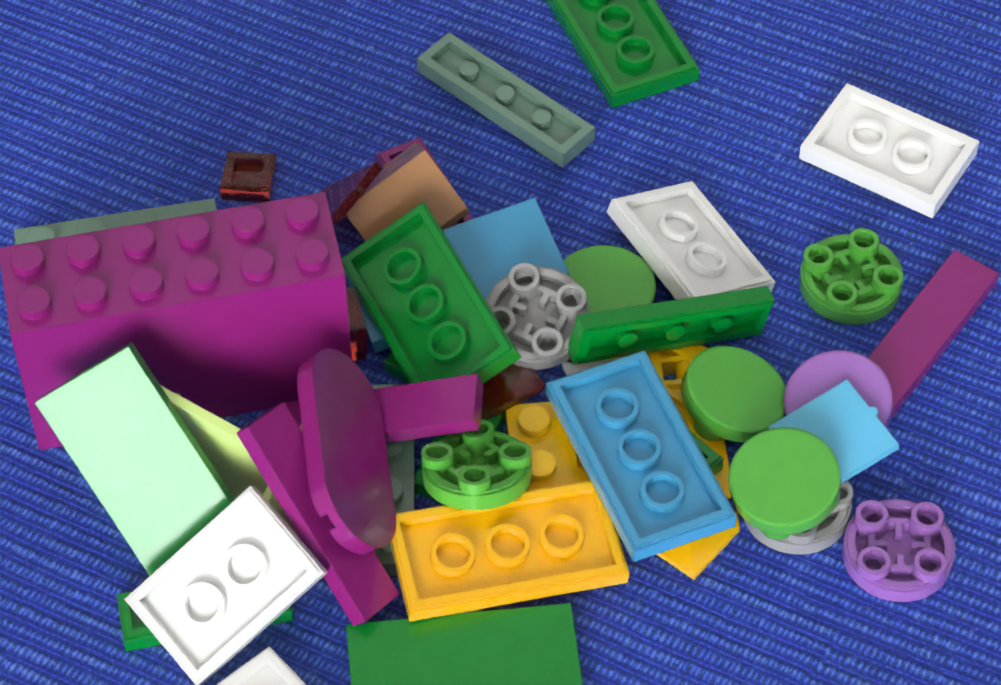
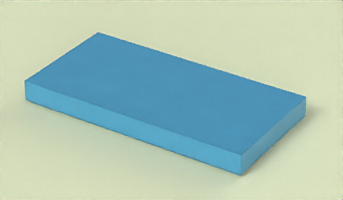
M535 198L443 229L486 300L493 287L509 274L513 266L519 263H530L534 266L553 268L570 276ZM344 270L375 353L390 348Z
M645 350L546 383V395L633 562L736 526L737 515Z

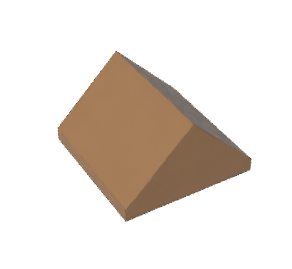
M416 142L336 201L365 242L422 202H425L431 209L442 229L451 227L470 212L426 150Z

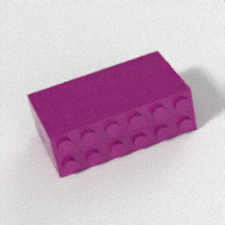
M325 192L0 247V266L9 331L39 450L61 447L63 445L36 406V400L131 342L161 386L174 393H179L181 397L220 418L271 409L283 402L299 401L297 392L298 370L302 363L309 360L310 356L322 349H336L352 359L345 273Z

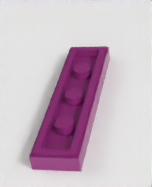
M954 250L868 357L882 369L890 383L893 400L891 419L996 286L999 272Z
M478 374L373 389L381 408L386 443L480 430L484 383ZM299 401L285 402V405L300 427Z
M283 402L272 407L237 432L238 437L301 541L328 571L324 579L352 625L356 626L369 620L397 597L399 592L374 550L365 555H360L344 548L333 538L329 531L335 526L330 521L328 514L320 517L319 513H317L309 490L303 434L285 403Z

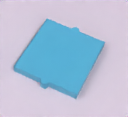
M848 380L768 426V430L780 427L802 429L822 439L837 458L841 484L899 449V443L879 420L878 409L876 407H869Z

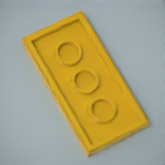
M591 480L525 491L516 500L492 509L462 510L443 505L397 513L396 530L390 542L409 622L628 583L630 574L618 532Z

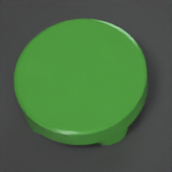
M858 228L850 234L831 236L818 243L809 245L804 250L799 286L806 303L822 317L842 324L858 325L879 320L895 308L901 296L904 275L898 258L888 247L879 242V236L870 229Z
M610 245L590 246L570 254L563 260L570 277L583 287L586 292L589 313L655 303L656 281L651 268L641 257L627 249Z
M715 346L705 349L693 358L683 376L681 393L684 404L690 415L695 419L694 429L696 433L708 441H718L723 438L734 442H746L754 435L768 430V426L782 419L785 415L784 393L786 386L783 379L770 363L746 349L734 346Z
M481 419L480 430L448 435L437 442L425 445L421 450L422 479L425 490L433 499L452 508L486 510L506 505L524 494L532 481L530 446L508 434L494 431V425L484 419Z
M780 427L760 432L748 439L738 449L732 459L728 480L731 499L736 510L749 524L762 530L766 537L773 540H782L791 534L801 533L817 526L829 516L840 502L841 477L837 458L822 439L808 431Z

